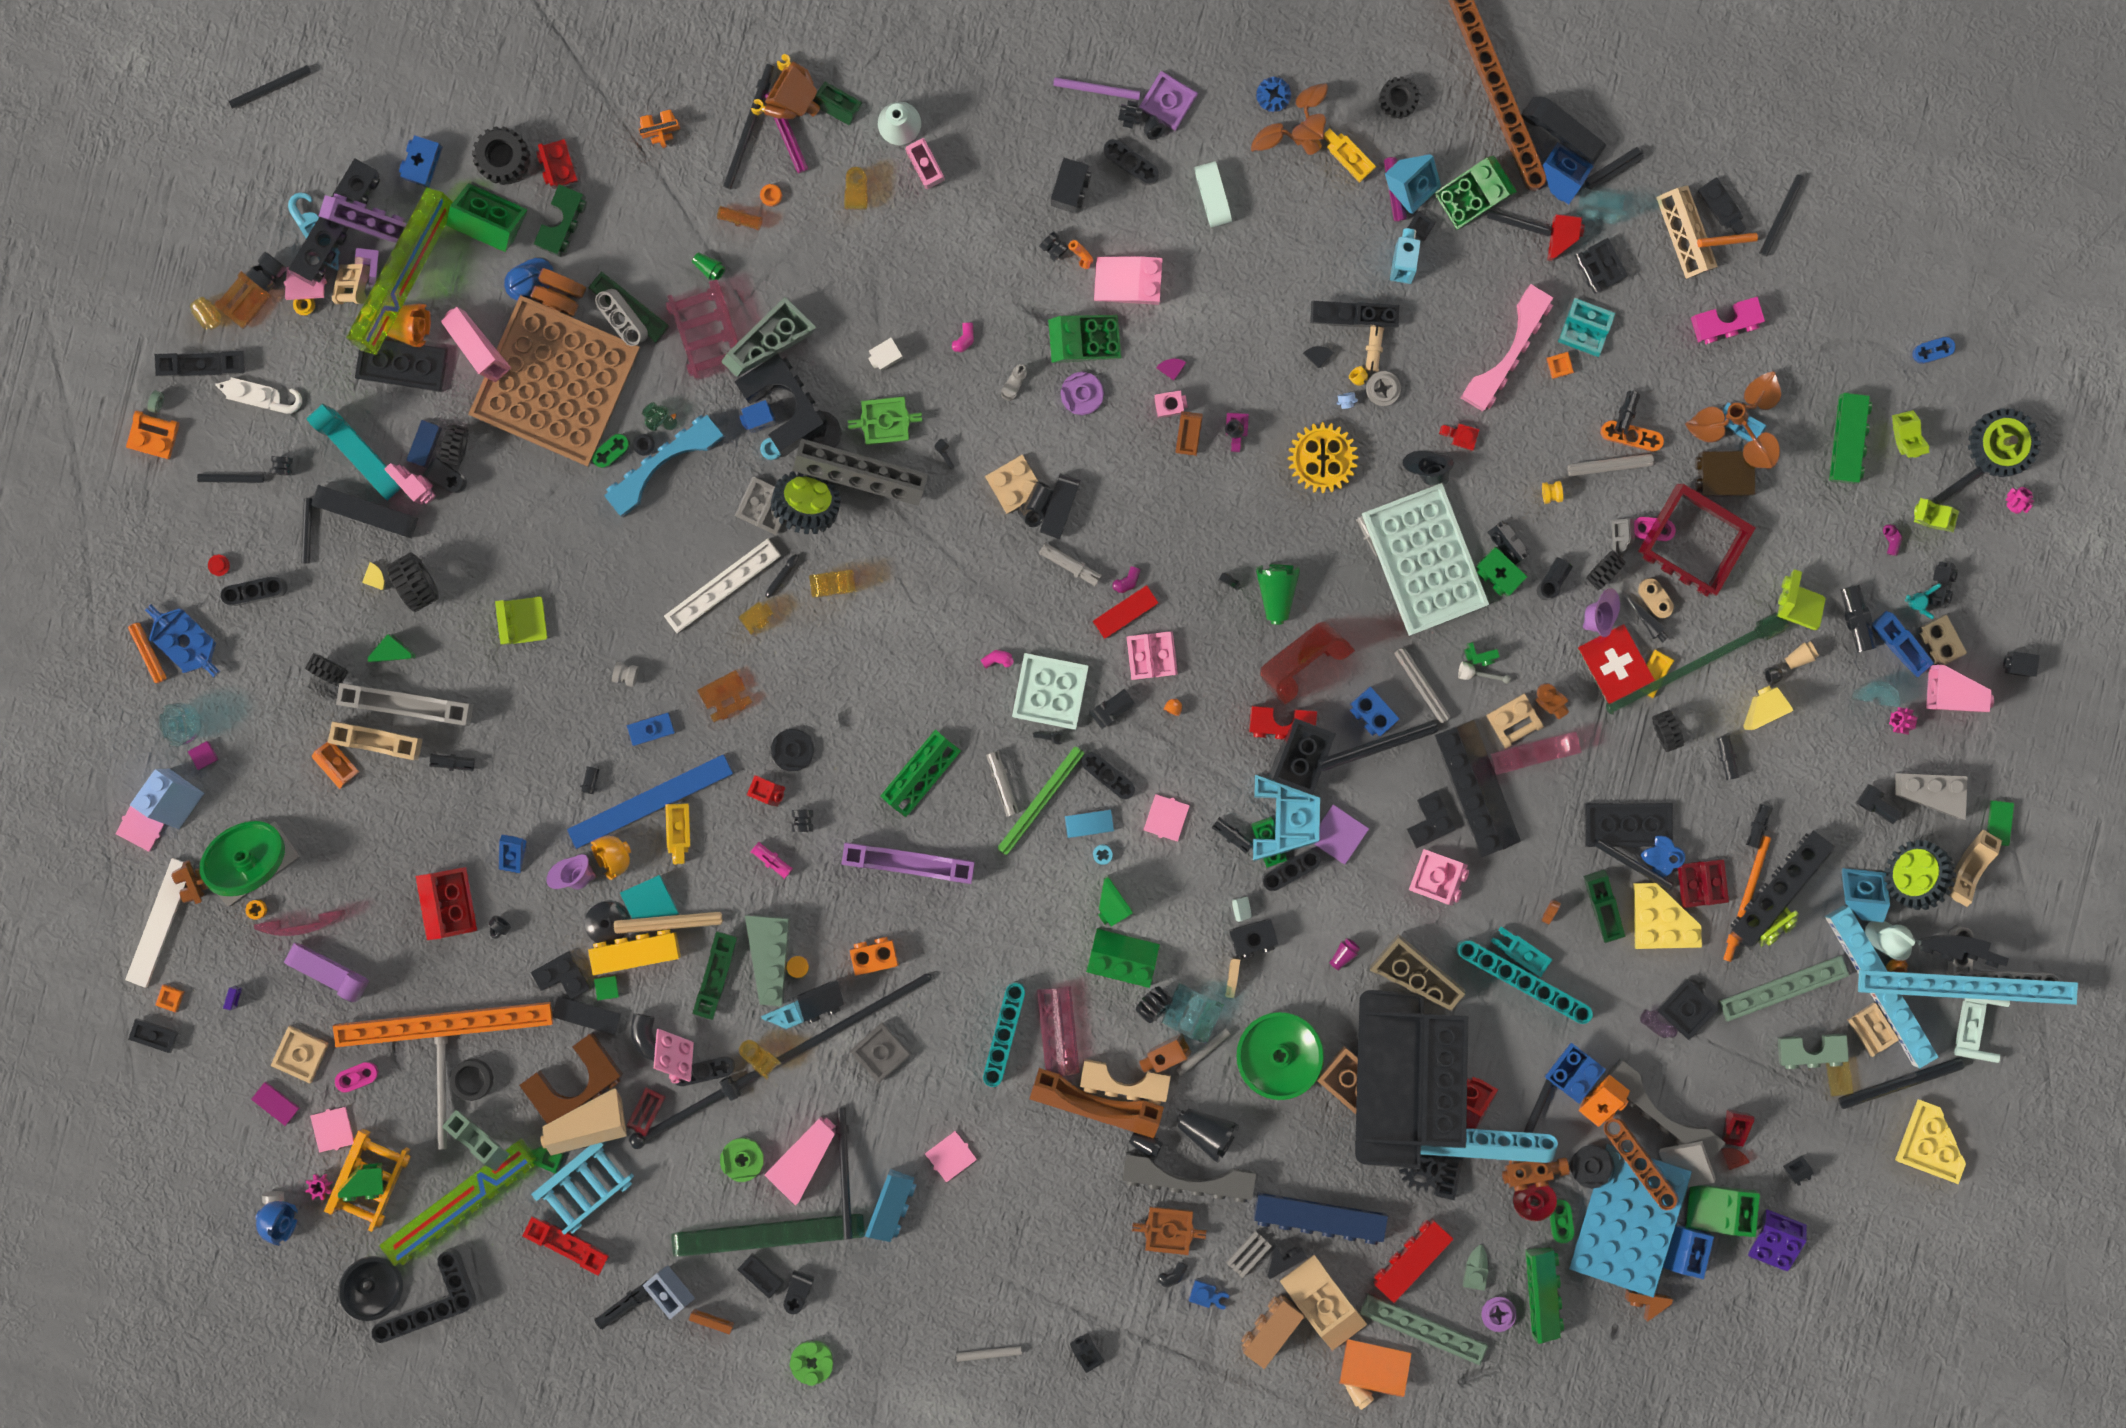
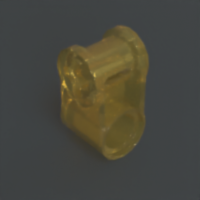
M852 167L846 173L845 209L867 210V176L860 167ZM858 172L862 179H858V183H855L851 177H854L855 173Z
M746 1040L739 1047L740 1055L766 1080L769 1078L768 1075L771 1071L781 1064L777 1058L770 1052L765 1051L753 1040ZM755 1049L753 1055L747 1056L749 1050Z

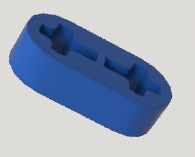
M1942 337L1922 343L1913 349V358L1917 363L1924 364L1948 357L1955 351V343L1949 337ZM1942 342L1945 345H1949V348L1946 350L1947 353L1944 350L1937 351L1936 348L1941 346ZM1921 348H1923L1924 351L1930 349L1932 351V353L1925 356L1926 359H1924L1923 356L1919 357L1918 354L1919 352H1921Z

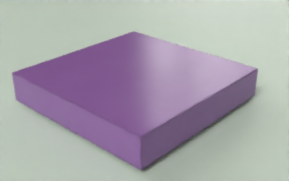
M1160 71L1139 108H1142V112L1149 116L1156 115L1163 121L1165 126L1176 131L1198 93L1163 71Z
M1332 804L1320 822L1319 842L1314 845L1345 865L1369 828Z

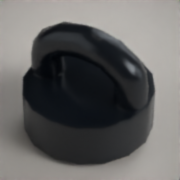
M1151 115L1146 120L1143 131L1148 139L1155 140L1164 134L1166 126L1156 115Z
M497 915L493 916L488 922L490 925V936L493 939H498L501 934L506 935L511 929L510 924L504 918Z

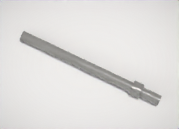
M448 1036L434 1037V1044H437L438 1149H447V1131L442 1126L446 1122L445 1044H448Z

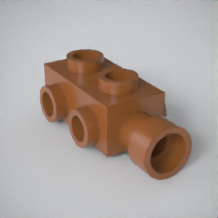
M1566 1157L1549 1163L1510 1160L1509 1165L1505 1166V1171H1502L1504 1184H1508L1509 1188L1514 1187L1515 1191L1528 1189L1527 1185L1535 1183L1536 1187L1548 1186L1549 1181L1554 1179L1553 1175L1560 1174V1176L1570 1174ZM1539 1166L1544 1167V1174L1537 1172ZM1517 1170H1521L1523 1172L1522 1178H1518L1516 1176Z

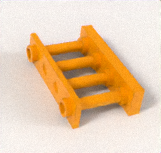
M361 1129L355 1137L324 1212L332 1215L337 1210L340 1211L342 1209L370 1221L371 1224L368 1231L373 1232L377 1227L380 1228L385 1219L383 1212L403 1167H407L411 1156L408 1155L410 1149L407 1147L399 1154L371 1142V1139L368 1138L371 1132ZM367 1149L397 1162L392 1174L383 1170V1180L387 1181L388 1185L384 1194L374 1199L380 1202L375 1214L343 1201V1198H338V1191L342 1184L359 1165L367 1164L360 1158L362 1151Z

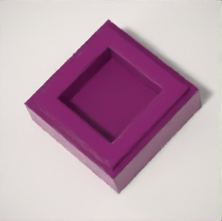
M209 741L188 751L197 770H201L219 760Z

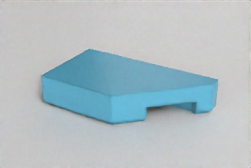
M794 1002L761 1016L763 1020L785 1029L802 1023Z

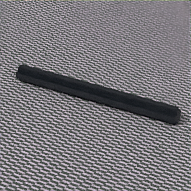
M1431 721L1318 760L1319 768L1322 771H1326L1435 734L1439 730L1436 722Z
M1955 1058L1839 1097L1838 1102L1842 1109H1846L1964 1069V1063L1961 1058Z

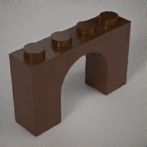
M593 1032L572 1046L587 1067L589 1073L588 1085L582 1094L573 1097L559 1094L541 1071L536 1072L519 1085L547 1124L584 1105L583 1103L588 1099L593 1100L603 1095L601 1090L606 1086L611 1089L621 1082L619 1077L623 1073Z

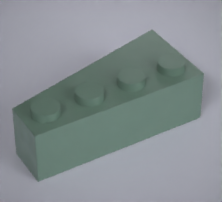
M784 297L725 355L721 362L738 377L767 361L777 353L779 354L808 338L816 327Z
M745 915L760 1005L782 1006L784 1004L791 918Z

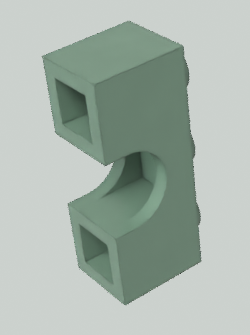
M1844 1033L1822 1035L1821 1048L1813 1053L1804 1050L1803 1040L1800 1036L1778 1037L1779 1063L1785 1066V1069H1797L1802 1064H1807L1808 1068L1821 1067V1063H1829L1830 1066H1843V1062H1849L1847 1035Z
M457 1110L442 1126L456 1140L468 1147L477 1159L494 1171H497L510 1155L469 1117Z

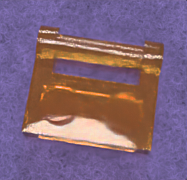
M240 271L237 275V280L220 300L217 299L214 305L241 328L245 329L270 299L271 295L254 283L243 271ZM246 283L248 288L229 309L227 304Z

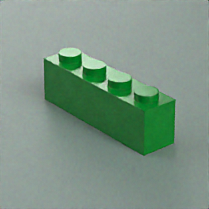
M1850 393L1839 395L1829 481L1857 484L1864 477L1862 459L1866 457L1867 445H1864L1865 436H1868L1870 425L1867 423V417L1872 411V402H1869L1870 396Z

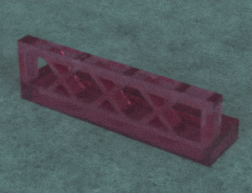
M1071 986L1038 989L1045 1070L1060 1074L1061 1076L1080 1073ZM1045 994H1051L1050 1006L1046 1003ZM1049 1016L1053 1018L1054 1025L1052 1027L1048 1024ZM1052 1037L1056 1042V1047L1054 1049L1050 1045V1039ZM1054 1059L1058 1062V1071H1053L1052 1061Z

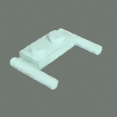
M1965 998L1962 1004L1956 1037L1955 1055L1999 1063L2000 1054L1978 1050L1987 1003L2009 1007L2010 1001Z

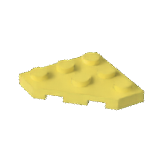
M1633 883L1635 949L1702 947L1701 925L1657 883Z
M1918 1099L1895 1160L1959 1184L1966 1165L1956 1145L1954 1136L1944 1119L1941 1108Z

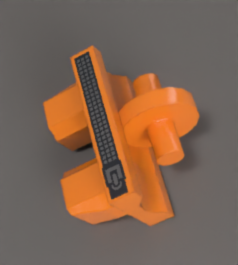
M671 110L660 112L662 123L654 125L652 115L640 117V136L643 139L653 137L651 138L652 144L661 143L662 148L667 147L666 141L673 139L672 133H665L681 129Z

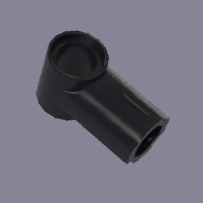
M1036 481L1027 501L1021 504L1018 510L1019 516L1029 527H1037L1042 523V513L1054 492L1052 487L1040 481ZM1034 512L1031 517H1028L1029 513Z
M1556 557L1544 579L1537 587L1538 597L1542 600H1550L1556 597L1573 566L1566 560ZM1545 584L1553 588L1552 595L1544 593L1543 587Z
M1123 689L1108 701L1099 704L1089 713L1099 727L1103 729L1116 720L1117 716L1131 708L1135 702L1127 691Z
M1868 784L1856 803L1869 812H1874L1889 823L1894 824L1902 815L1903 808L1885 797L1882 791Z

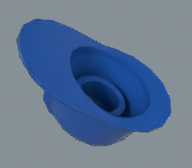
M533 258L514 267L505 277L504 286L507 294L517 301L520 295L531 299L530 295L534 286L549 288V286L541 283L538 277L542 268L554 272L553 267L548 261L541 258Z

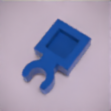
M1195 1279L1188 1301L1210 1308L1212 1302L1219 1309H1225L1226 1305L1219 1303V1299L1221 1297L1229 1298V1294L1224 1291L1215 1293L1216 1286Z

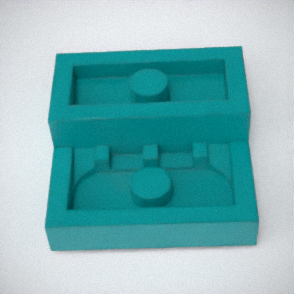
M1574 298L1558 342L1599 357L1615 313Z
M661 875L620 892L632 919L675 916L679 914Z

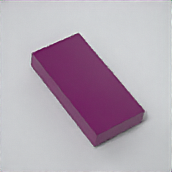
M267 1082L262 1084L251 1099L284 1126L291 1121L300 1109Z

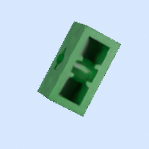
M1496 547L1492 548L1475 566L1478 569L1477 574L1484 581H1491L1494 584L1492 588L1500 596H1510L1527 578ZM1495 569H1503L1504 571L1502 575L1504 576V578H1496L1497 572L1495 571Z

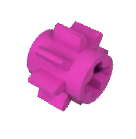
M2013 487L2007 494V507L2012 512L2019 514L2023 510L2025 513H2028L2033 507V494L2027 488L2020 487L2016 490Z
M1898 707V711L1891 713L1889 724L1894 727L1893 732L1909 735V731L1916 729L1918 717L1912 715L1914 710Z
M315 1173L313 1175L314 1181H306L309 1189L305 1192L312 1194V1200L317 1196L324 1200L326 1199L325 1193H332V1190L329 1188L333 1181L326 1179L327 1174L319 1177ZM319 1182L321 1183L322 1190L320 1191L317 1190L318 1186L316 1185Z

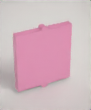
M287 267L286 281H284L286 300L324 298V288L327 283L325 275L320 283L316 282L313 287L290 274L289 267Z
M1155 794L1144 831L1156 834L1159 838L1165 837L1178 842L1189 805L1175 801L1174 798L1169 799Z
M130 806L126 815L122 816L123 821L116 834L150 852L156 839L161 837L160 832L165 824L147 818Z
M346 1107L334 1110L327 1109L325 1112L310 1116L319 1153L332 1149L339 1150L340 1147L353 1144L354 1137Z
M956 1131L925 1153L934 1165L933 1169L937 1170L946 1182L977 1160L968 1148V1143H964Z

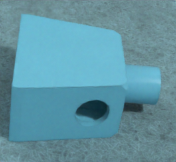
M1403 229L1402 237H1399L1397 240L1390 281L1412 283L1417 270L1420 240L1415 239L1416 230Z

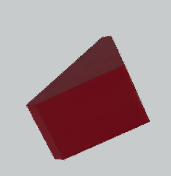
M1727 1110L1722 1137L1725 1144L1744 1147L1755 1117L1749 1113Z

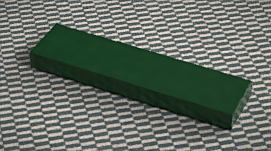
M602 271L588 287L596 295L608 289L618 291L646 327L648 337L656 343L670 327ZM606 295L605 301L608 305H611V298Z

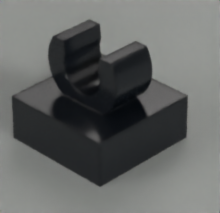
M1803 1156L1783 1166L1787 1175L1798 1186L1801 1185L1800 1181L1805 1178L1811 1180V1175L1814 1174Z

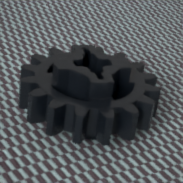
M1427 1155L1430 1157L1429 1159L1421 1157V1165L1423 1167L1427 1166L1425 1173L1422 1170L1418 1171L1419 1169H1411L1409 1172L1408 1168L1400 1169L1399 1174H1405L1402 1182L1409 1181L1408 1188L1411 1189L1413 1186H1416V1192H1419L1420 1188H1424L1425 1193H1428V1187L1430 1186L1435 1190L1436 1182L1439 1184L1443 1183L1440 1176H1446V1172L1441 1170L1446 1167V1163L1440 1162L1443 1156ZM1437 1166V1174L1433 1178L1431 1171ZM1415 1179H1423L1425 1182H1418Z

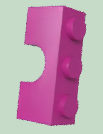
M1758 297L1732 305L1735 316L1731 323L1721 321L1718 318L1716 309L1691 317L1698 343L1705 341V345L1718 341L1717 337L1722 335L1730 338L1739 335L1738 331L1746 329L1747 332L1759 329V324L1765 322Z

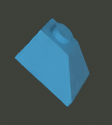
M1430 154L1399 160L1385 173L1390 191L1411 214L1441 187L1434 157Z
M1842 868L1845 903L1861 920L1884 922L1890 907L1889 893L1886 888L1887 882L1884 881L1886 873Z

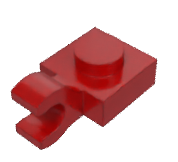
M1460 423L1457 424L1456 429L1443 425L1439 431L1440 435L1453 438L1451 445L1470 451L1474 450L1479 429Z

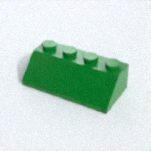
M1551 1247L1525 1249L1532 1337L1538 1344L1561 1338V1331H1564L1563 1318H1559V1310H1562L1561 1296L1558 1297L1557 1288L1561 1287L1560 1276L1556 1275L1559 1257L1558 1253H1554Z

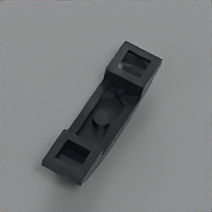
M244 351L154 354L155 376H215L245 373Z

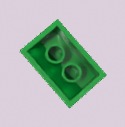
M468 183L450 205L446 226L506 252L514 242L528 209Z
M1097 928L1086 972L1150 988L1160 944Z

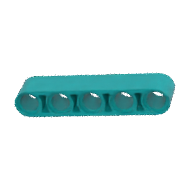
M1011 982L1004 994L983 1073L984 1083L989 1087L998 1086L1004 1075L1025 996V988L1019 982ZM1013 986L1021 989L1022 994L1017 998H1013L1009 994V990ZM1008 1007L1016 1011V1015L1012 1019L1006 1018L1003 1014L1004 1010ZM1000 1029L1009 1030L1010 1037L1006 1040L1000 1039L998 1036ZM995 1050H1002L1005 1057L997 1061L993 1058L992 1053ZM989 1071H996L999 1074V1079L991 1082L987 1079V1073Z

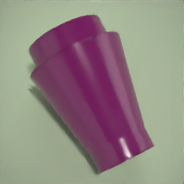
M1346 938L1345 941L1342 940L1329 963L1339 971L1359 955L1360 947L1349 938Z

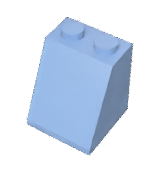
M169 768L155 769L130 806L147 818L180 829L205 793Z

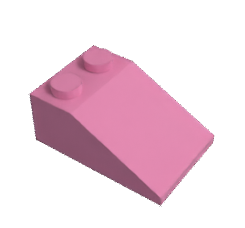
M1097 257L1094 301L1159 305L1162 258Z

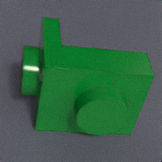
M1473 642L1467 643V648L1464 649L1466 659L1471 661L1472 665L1481 662L1482 666L1494 664V659L1500 657L1498 649L1476 654Z

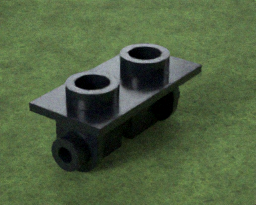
M1502 520L1487 531L1493 543L1498 545L1504 555L1514 565L1529 555L1528 549L1519 538L1514 542L1511 540L1516 534L1507 522L1504 523Z
M1939 562L1936 565L1933 581L1941 582V587L1929 594L1928 600H1930V605L1938 606V603L1941 602V606L1946 608L1947 603H1951L1953 591L1950 589L1952 582H1956L1958 570L1955 569L1956 566L1953 563H1950V567H1947L1948 563Z

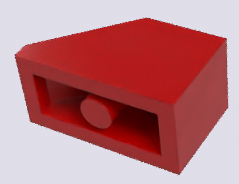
M1558 214L1553 217L1547 261L1554 260L1575 244L1579 237H1583L1585 224H1581L1582 218Z

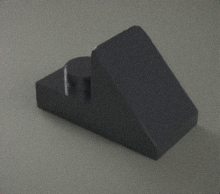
M1274 1243L1266 1271L1268 1278L1271 1279L1307 1259L1303 1248H1292L1285 1253V1257H1282Z

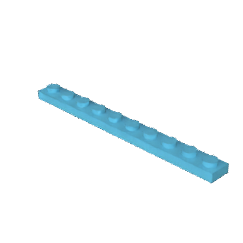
M1859 970L1858 992L2077 1005V982Z

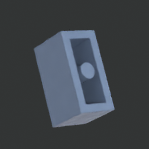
M668 1265L642 1285L669 1319L677 1315L695 1299Z

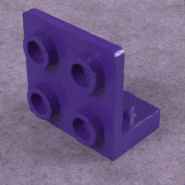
M1766 1209L1762 1218V1230L1750 1248L1748 1256L1779 1269L1789 1271L1807 1241V1225Z

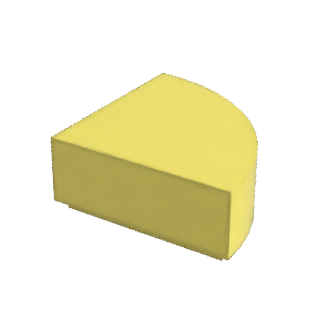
M370 562L362 583L384 590L385 579L383 573L377 565Z

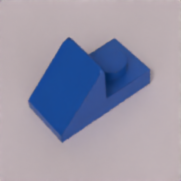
M501 835L499 840L500 870L521 873L527 844L526 840L515 836Z

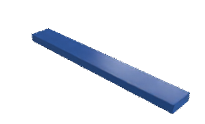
M723 754L568 828L567 831L575 848L578 849L599 837L605 836L665 807V804L676 802L732 775V769Z

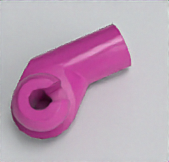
M962 323L963 335L957 341L954 340L952 342L953 351L964 352L973 344V323Z
M994 650L980 660L986 669L995 662L1003 664L1004 667H1010L1014 663L1012 655L1001 650Z

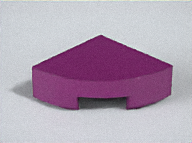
M1167 359L1161 362L1156 369L1174 381L1186 362L1180 359Z

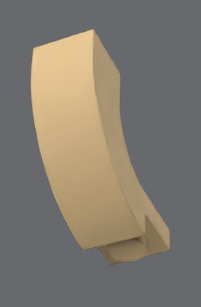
M1982 830L1967 848L1956 869L1953 871L1956 873V878H1952L1955 886H1949L1951 891L1949 896L1956 902L1966 907L1972 903L1976 885L1981 875L1999 854L2002 842L2000 839Z

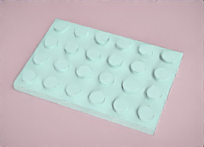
M1442 483L1362 513L1409 636L1489 605Z

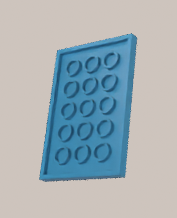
M1607 1144L1606 1150L1614 1161V1174L1609 1183L1601 1188L1593 1189L1569 1269L1654 1298L1692 1171L1651 1158L1679 1196V1203L1674 1209L1663 1210L1658 1206L1615 1146ZM1638 1158L1636 1166L1640 1170H1645L1647 1162L1644 1158ZM1651 1176L1649 1179L1650 1186L1658 1188L1660 1186V1179L1657 1176ZM1670 1194L1663 1196V1203L1667 1206H1672L1674 1203L1673 1196Z

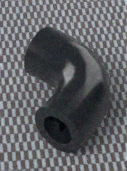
M633 1013L631 1038L634 1046L644 1058L654 1061L656 1038L652 1033L655 1018Z

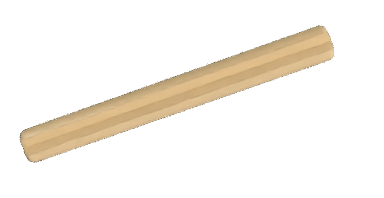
M721 912L618 920L614 922V931L618 934L721 925L723 920Z

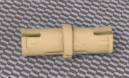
M1370 327L1369 345L1366 346V351H1368L1366 371H1371V364L1373 362V372H1379L1380 353L1383 352L1381 344L1384 328L1378 327L1377 336H1375L1376 327Z

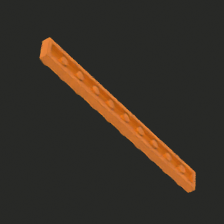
M551 1002L339 1023L334 1024L332 1027L335 1047L547 1026L553 1024Z

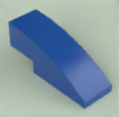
M1885 611L1872 623L1871 627L1916 677H1919L1934 664L1911 632L1903 627L1893 613Z

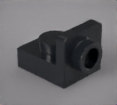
M1089 1333L1077 1337L1070 1343L1075 1357L1086 1373L1105 1363Z

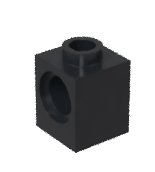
M2015 651L2008 652L2003 660L2005 673L2037 677L2040 655Z

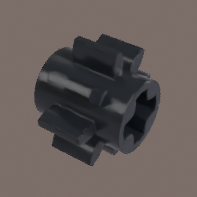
M1128 100L1127 105L1121 104L1118 120L1123 121L1122 127L1133 129L1134 124H1140L1143 109L1138 108V102Z

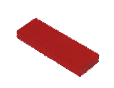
M1146 585L1093 620V623L1105 639L1157 605L1158 601Z

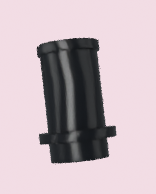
M586 766L583 785H580L582 788L581 792L594 795V791H597L595 787L600 769Z

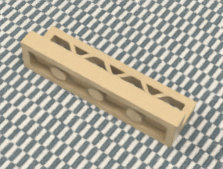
M1679 187L1656 197L1685 278L1687 279L1717 268L1718 266L1711 247H1698L1697 245L1698 239L1707 238L1689 187ZM1670 196L1673 197L1675 202L1673 210L1667 208L1664 200ZM1675 216L1682 221L1681 230L1674 227ZM1683 237L1689 240L1690 246L1688 251L1681 246ZM1690 257L1696 260L1699 268L1692 272L1688 265Z

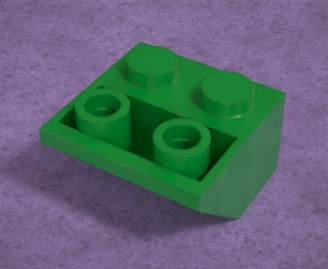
M382 1163L359 1165L339 1188L338 1198H343V1201L357 1200L356 1197L365 1196L366 1199L379 1198V1195L383 1194L384 1191Z

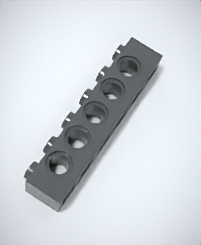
M805 439L800 441L792 470L919 506L928 475Z

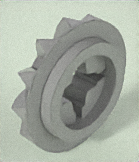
M1387 371L1373 374L1366 384L1368 398L1378 406L1391 405L1398 399L1401 392L1398 378ZM1380 380L1384 386H1392L1386 391V398L1382 392H1375L1380 387Z

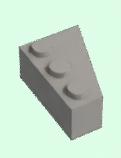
M1895 773L1896 796L1956 819L1966 820L1967 776Z

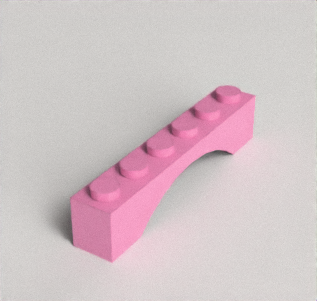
M1532 284L1528 286L1517 304V332L1509 352L1496 367L1471 379L1460 397L1461 399L1481 411H1484L1486 407L1489 409L1492 407L1496 400V397H1494L1497 389L1502 390L1508 380L1505 378L1509 370L1513 372L1519 362L1516 359L1520 352L1524 353L1530 344L1528 338L1531 333L1535 335L1542 325L1539 322L1542 315L1547 316L1553 307L1550 303L1553 297Z

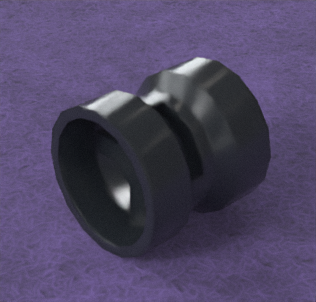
M1055 231L1050 233L1039 245L1043 251H1047L1050 254V258L1054 262L1069 248L1066 242H1062L1059 239V235Z
M792 810V817L794 818L792 832H813V824L811 823L813 810Z

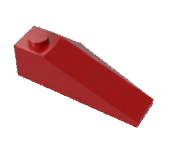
M1475 1077L1467 1078L1466 1129H1477L1499 1090Z

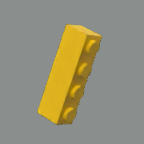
M670 929L657 931L658 935L649 937V933L636 935V940L628 941L627 937L615 939V944L606 945V941L594 943V948L588 949L593 975L679 959L681 954L677 933H671Z

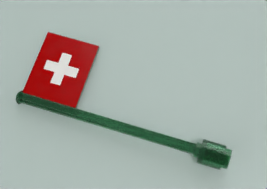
M1774 612L1757 621V627L1753 631L1656 681L1624 624L1612 629L1607 637L1599 636L1579 646L1577 649L1607 702V712L1614 715L1615 711L1757 638H1763L1765 641H1768L1785 632L1789 624L1786 619L1778 617V613Z

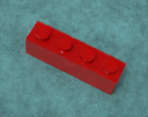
M1433 1218L1430 1221H1424L1418 1228L1420 1232L1415 1237L1411 1236L1403 1245L1405 1248L1400 1253L1396 1252L1389 1259L1390 1264L1385 1269L1381 1268L1374 1276V1285L1393 1303L1399 1299L1453 1240L1452 1236Z

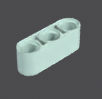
M1216 161L1194 167L1210 227L1232 222Z

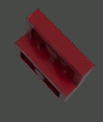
M1724 859L1684 863L1678 868L1682 908L1729 903Z

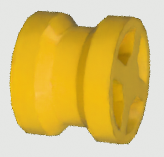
M1555 481L1554 484L1542 483L1544 504H1550L1551 501L1563 502L1561 481Z

